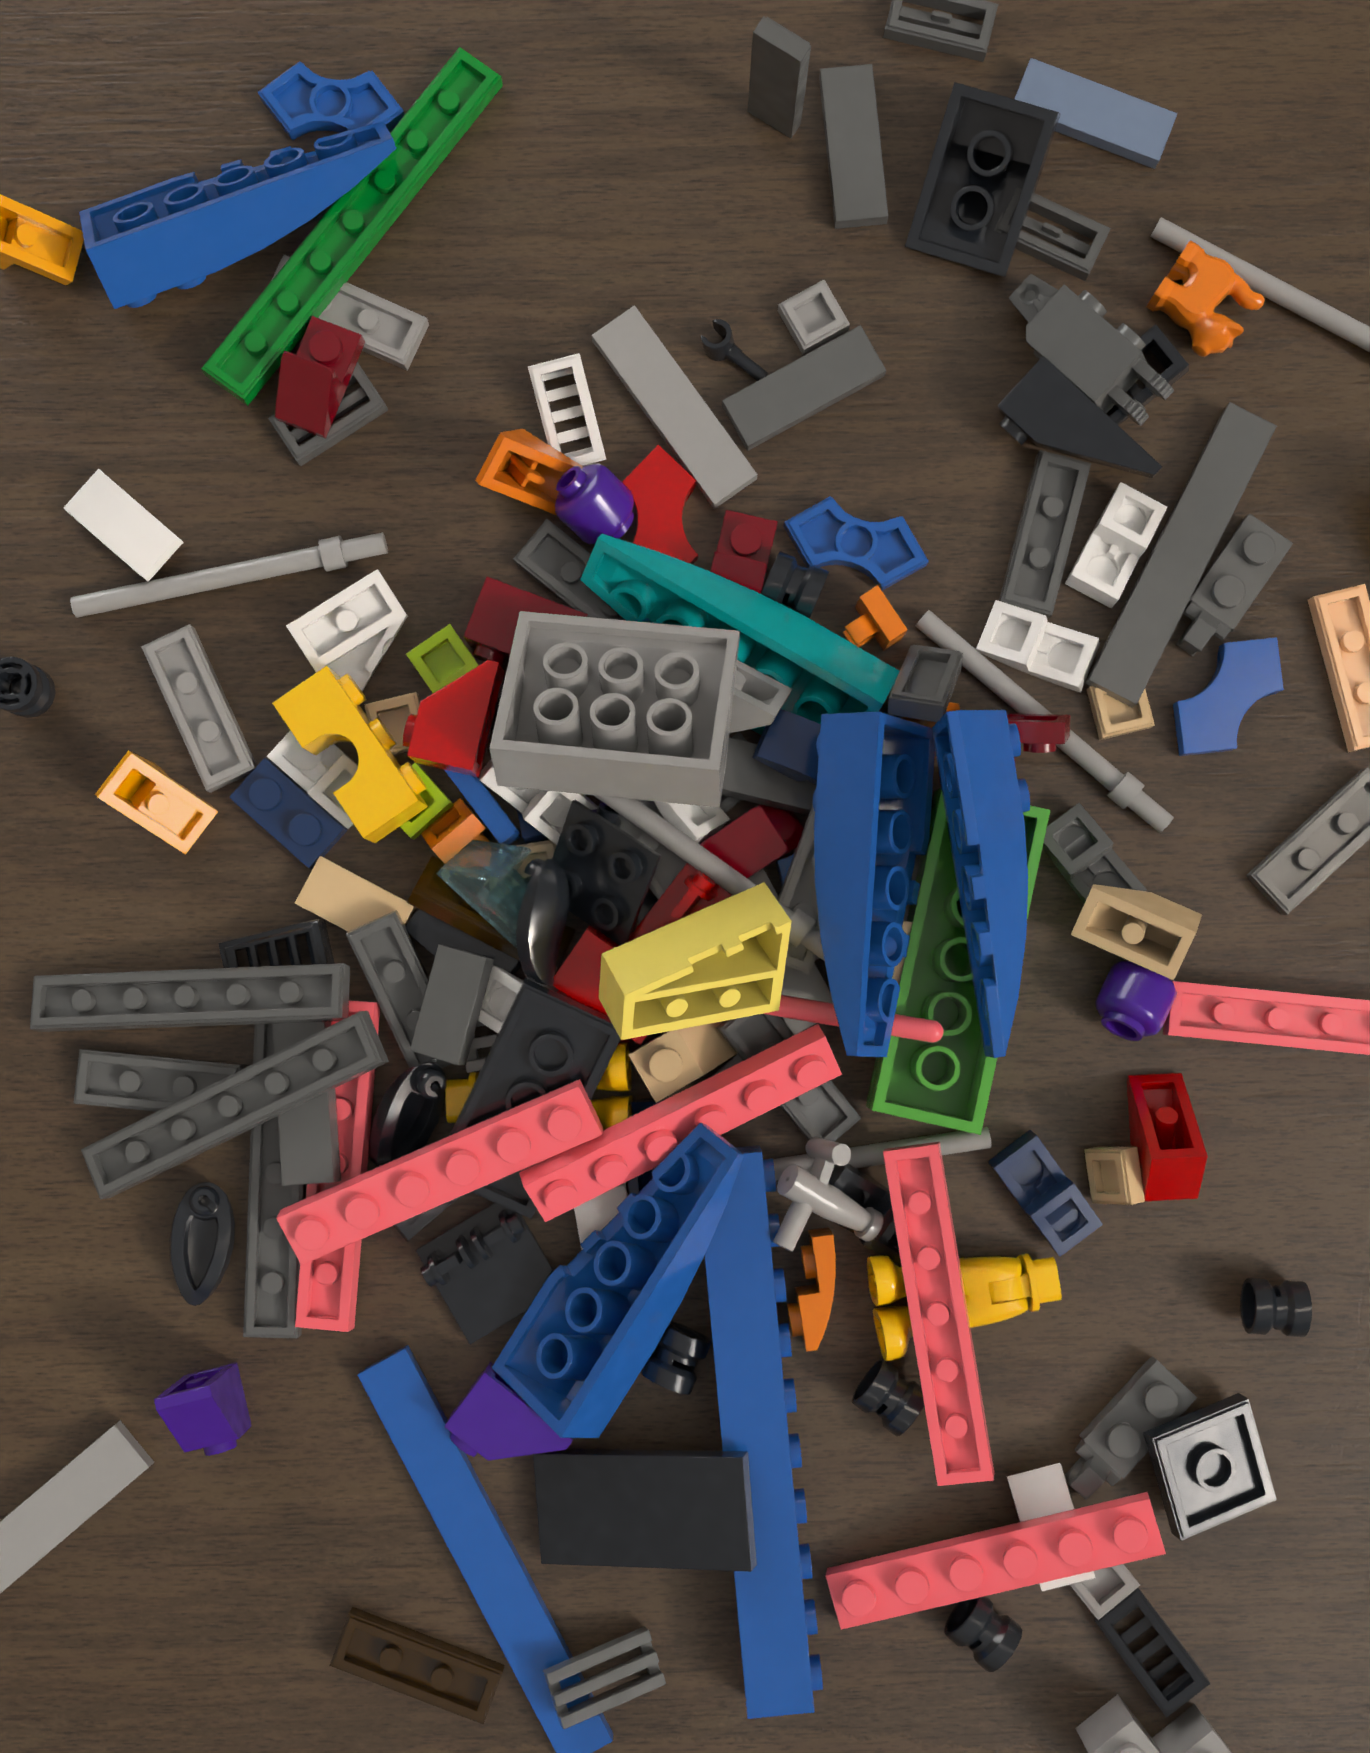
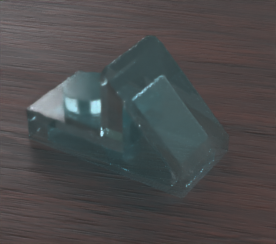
M472 840L438 871L437 875L517 949L516 929L518 913L527 889V884L524 881L525 878L517 870L532 850L522 846Z

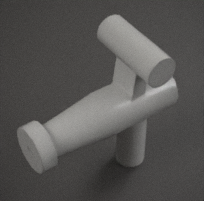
M811 1138L806 1144L807 1155L815 1159L811 1172L791 1164L783 1171L777 1185L778 1193L791 1200L792 1203L773 1243L793 1252L811 1212L824 1219L853 1229L854 1234L865 1242H870L878 1235L882 1228V1213L872 1207L864 1209L841 1190L829 1184L834 1165L844 1166L850 1161V1148L846 1144L823 1138Z

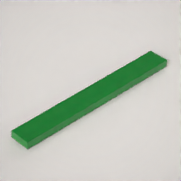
M461 47L456 50L391 131L390 134L394 140L396 150L354 188L334 202L201 368L206 377L248 406L281 365L283 352H291L304 336L311 317L318 318L340 291L343 284L349 280L502 88V77Z

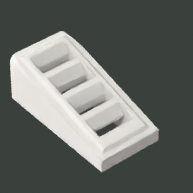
M580 354L528 366L548 445L561 452V443L590 436L592 447L564 455L582 466L606 460ZM574 374L576 384L546 391L544 381ZM579 394L581 405L551 412L549 402ZM584 415L587 426L560 433L556 432L554 423Z

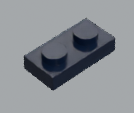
M264 758L229 797L310 869L314 868L319 856L324 857L348 831L345 826L267 758Z

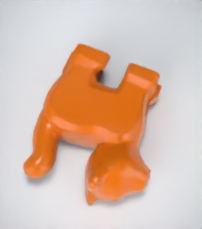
M1190 240L1167 277L1164 278L1146 308L1151 311L1160 310L1164 312L1176 325L1187 329L1192 339V350L1197 355L1205 357L1213 353H1223L1227 348H1231L1234 338L1241 335L1244 331L1240 324L1231 320L1226 315L1214 312V309L1227 295L1233 297L1239 306L1247 310H1259L1263 306L1265 299L1262 294L1251 290L1249 285L1234 272V269L1228 262L1207 255L1204 249ZM1182 280L1184 285H1179L1174 281Z

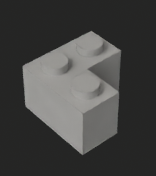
M1117 1694L1075 1728L1088 1753H1232L1195 1704L1154 1737H1151Z

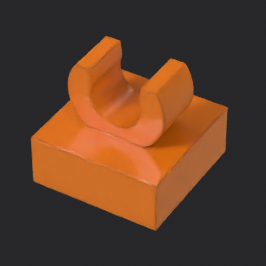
M877 585L859 597L855 608L860 617L845 626L846 630L843 631V635L847 641L858 647L863 646L875 637L883 651L902 640L908 629Z
M459 798L453 803L454 805L423 831L421 835L444 864L452 859L458 868L466 871L471 866L462 855V849L470 842H476L483 850L488 852L491 849V843L482 832L486 827L468 805Z

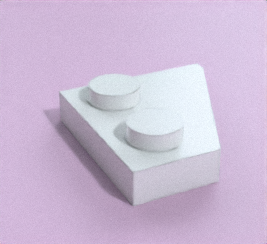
M377 569L286 625L315 672L328 666L340 677L348 673L361 691H363L408 615Z

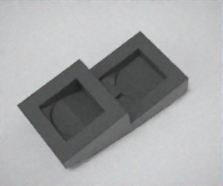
M1080 803L1047 826L1043 848L1084 904L1093 884L1147 891L1144 885L1112 849L1113 841Z

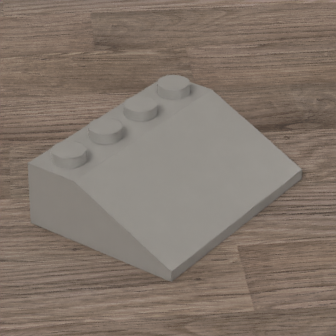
M520 611L490 743V753L497 786L720 808L727 761L740 631Z

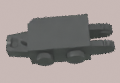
M1030 274L1009 297L1013 306L1028 323L1026 325V342L1033 348L1036 358L1040 360L1044 356L1105 414L1115 405L1140 426L1149 418L1144 406L1126 393L1138 379L1146 385V388L1152 394L1164 400L1174 392L1169 383L1147 364L1141 351L1146 346L1144 341L1124 323L1115 329L1103 318L1107 310L1086 290H1083L1077 296L1065 284L1057 290L1033 274Z

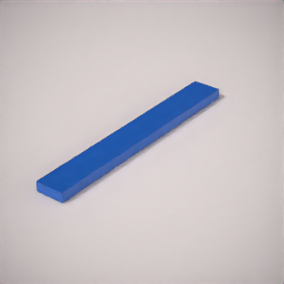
M409 1345L361 1370L357 1376L555 1752L593 1753L611 1743L614 1733L603 1713L567 1729H563L560 1726L543 1670L568 1660L573 1656L466 1453L461 1451L451 1441L449 1437L451 1432L444 1427L448 1419ZM579 1672L559 1681L561 1689L584 1680V1677ZM592 1692L566 1703L567 1708L594 1697Z

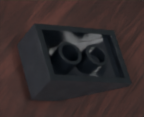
M954 82L905 247L1006 277L1061 114L1050 109ZM1017 187L1022 189L1017 207L1008 225L1011 226L1008 234L1003 231L1001 233L994 231L1002 212L1003 218Z

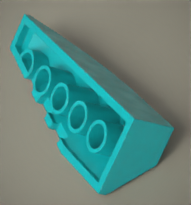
M601 534L598 537L580 579L626 621L740 631L737 660L792 688L788 699L781 709L821 724V714L879 712L900 672L808 617L754 590L682 560L605 534ZM765 726L752 728L751 730L762 735Z

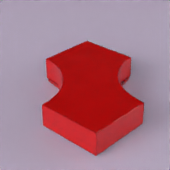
M657 445L622 481L633 494L634 506L638 516V527L633 544L658 551L693 565L698 560V554L686 538L682 524V515L685 503L694 491L697 480L664 449Z

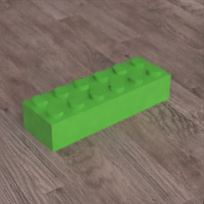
M940 787L933 794L927 853L920 857L915 880L920 883L917 904L910 905L907 921L912 922L907 956L904 959L899 982L900 992L895 1014L938 1021L942 1025L944 1033L942 1038L934 1043L891 1036L887 1057H876L866 1107L876 1112L981 1135L997 1058L987 1057L984 1053L944 801ZM1031 805L1028 812H1023L1028 867L1027 918L1050 815L1049 809Z

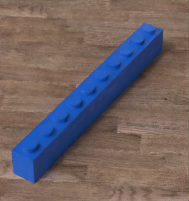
M760 1145L735 1147L745 1156L727 1205L705 1254L723 1451H748L757 1565L752 1572L734 1571L748 1719L814 1713L813 1691L823 1690L819 1654L809 1655L807 1635L818 1634L814 1599L804 1600L802 1579L813 1578L809 1543L799 1544L797 1524L807 1523L804 1488L794 1489L792 1468L802 1467L799 1433L788 1434L787 1413L797 1412L795 1385L793 1378L783 1379L781 1358L792 1357L788 1323L778 1324L776 1302H786L785 1277L783 1268L773 1269L771 1247H780L773 1243L780 1224L778 1213L768 1214L766 1192H776L773 1158L763 1159Z

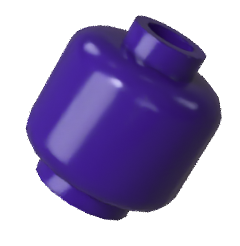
M590 464L582 469L579 466H574L559 479L556 490L559 493L555 501V513L585 543L595 544L601 534L619 539L629 529L634 519V513L632 512L634 506L633 494L608 468L601 464Z
M1124 960L1115 963L1111 967L1097 996L1095 1006L1098 1014L1102 1017V1025L1108 1031L1127 1040L1139 1041L1143 1036L1148 1037L1158 1034L1174 1003L1177 991L1174 983L1169 978L1131 961Z

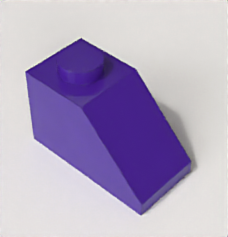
M237 1362L184 1375L154 1399L156 1411L184 1453L203 1448L205 1456L226 1452L237 1446V1439L252 1426Z
M492 1362L487 1365L451 1413L444 1426L451 1432L449 1436L451 1441L461 1451L472 1457L479 1453L488 1461L566 1450L574 1439L560 1438L492 1369L494 1365Z

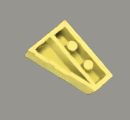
M763 882L602 953L599 1000L620 1039L625 1040L779 1011L792 921L766 883Z

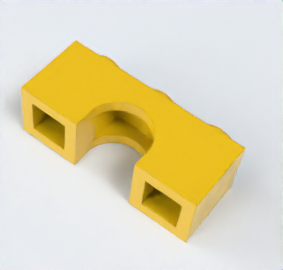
M325 666L272 704L301 747L315 756L335 743H353L359 758L357 771L348 783L333 792V794L361 836L368 841L377 843L428 807L420 795L427 787L409 762L400 766L389 750L397 743L378 717L370 722L360 707V704L367 699L353 678L348 673L340 677L328 666Z

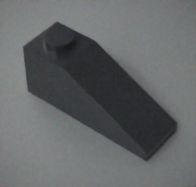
M1044 356L998 405L999 412L1005 416L999 425L1021 446L1029 439L1037 447L1148 478H1153L1162 468L1150 454Z

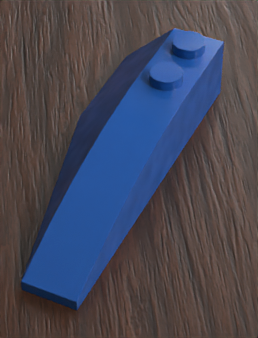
M384 122L319 138L314 143L315 151L304 153L303 149L291 148V146L271 151L270 156L264 161L263 165L256 167L244 166L241 159L222 164L220 168L222 173L214 178L198 182L195 172H191L80 211L79 215L86 252L113 308L117 309L125 305L130 308L141 307L153 301L157 293L174 287L178 289L193 288L201 284L207 275L215 273L266 248L310 221L354 188L396 150L394 140Z
M1006 710L949 711L932 727V734L984 1053L987 1057L998 1058L1006 1056L1019 997L1026 943L1028 867L1023 812L1030 810V796L1026 780L1024 778L1017 779L1014 757L1021 755L1020 735L1015 723L1008 724Z
M882 712L821 714V728L816 742L819 757L817 787L813 794V808L815 811L814 859L820 938L830 993L846 1055L887 1057L900 992V985L892 977L894 967L901 962L903 957L906 958L910 936L903 931L902 926L907 904H917L920 883L912 880L916 855H926L930 836L935 757L932 728Z
M699 1123L652 1171L653 1179L638 1194L630 1193L617 1207L619 1213L601 1231L594 1230L580 1244L583 1249L567 1266L559 1265L552 1272L492 1366V1369L560 1438L600 1437L658 1345L706 1254L745 1156L706 1124Z

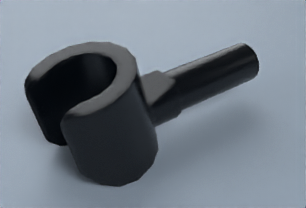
M714 319L712 321L715 331L725 338L722 342L713 344L701 335L705 354L714 361L728 359L756 381L769 374L735 345L732 330L726 321L721 319Z

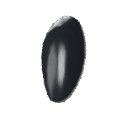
M534 859L527 864L524 873L531 876L524 879L527 889L518 913L516 929L517 951L526 977L535 983L551 987L554 982L556 962L567 923L569 885L565 871L555 860L547 859L544 861L542 859Z
M424 1063L411 1067L398 1076L386 1090L378 1105L369 1140L368 1154L376 1167L414 1152L427 1143L438 1124L445 1102L447 1083L445 1073L440 1066L434 1063Z
M210 1182L199 1183L185 1193L174 1215L169 1238L170 1262L174 1279L182 1297L188 1304L193 1306L202 1304L212 1296L221 1283L230 1263L235 1240V1221L229 1198L220 1187Z

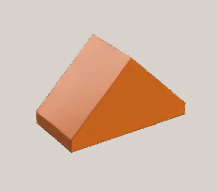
M525 429L500 432L475 481L483 487L556 515L555 501L559 493L556 490L559 479L570 468L579 466L582 469L583 466Z

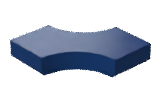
M299 61L257 92L261 101L292 141L310 132L334 131L341 133L379 122H384L388 131L391 132L405 115L403 109L373 71L365 72L352 79L334 80L313 73Z
M831 496L786 520L783 525L807 568L814 565L818 567L827 565L851 567L867 575L882 591L924 568L929 563L903 516L884 522L864 521L846 513Z
M1277 637L1228 642L1219 646L1217 667L1208 685L1198 695L1173 704L1179 756L1237 749L1238 729L1247 710L1260 698L1284 690Z

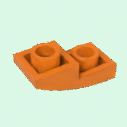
M829 1227L808 1230L810 1245L800 1246L805 1279L815 1278L816 1284L795 1287L797 1303L787 1304L792 1337L802 1336L806 1352L818 1349L832 1308L836 1277L834 1235Z

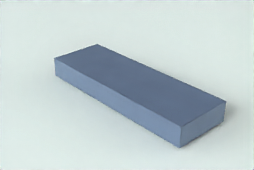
M1033 58L1029 60L1015 96V100L1059 112L1061 115L1055 130L1056 132L1153 169L1156 168L1160 161L1178 114Z

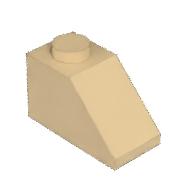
M1093 884L1071 935L1174 980L1197 933L1202 914L1152 892Z
M723 1021L668 1031L630 1052V1059L656 1103L702 1077L737 1054L716 1028Z

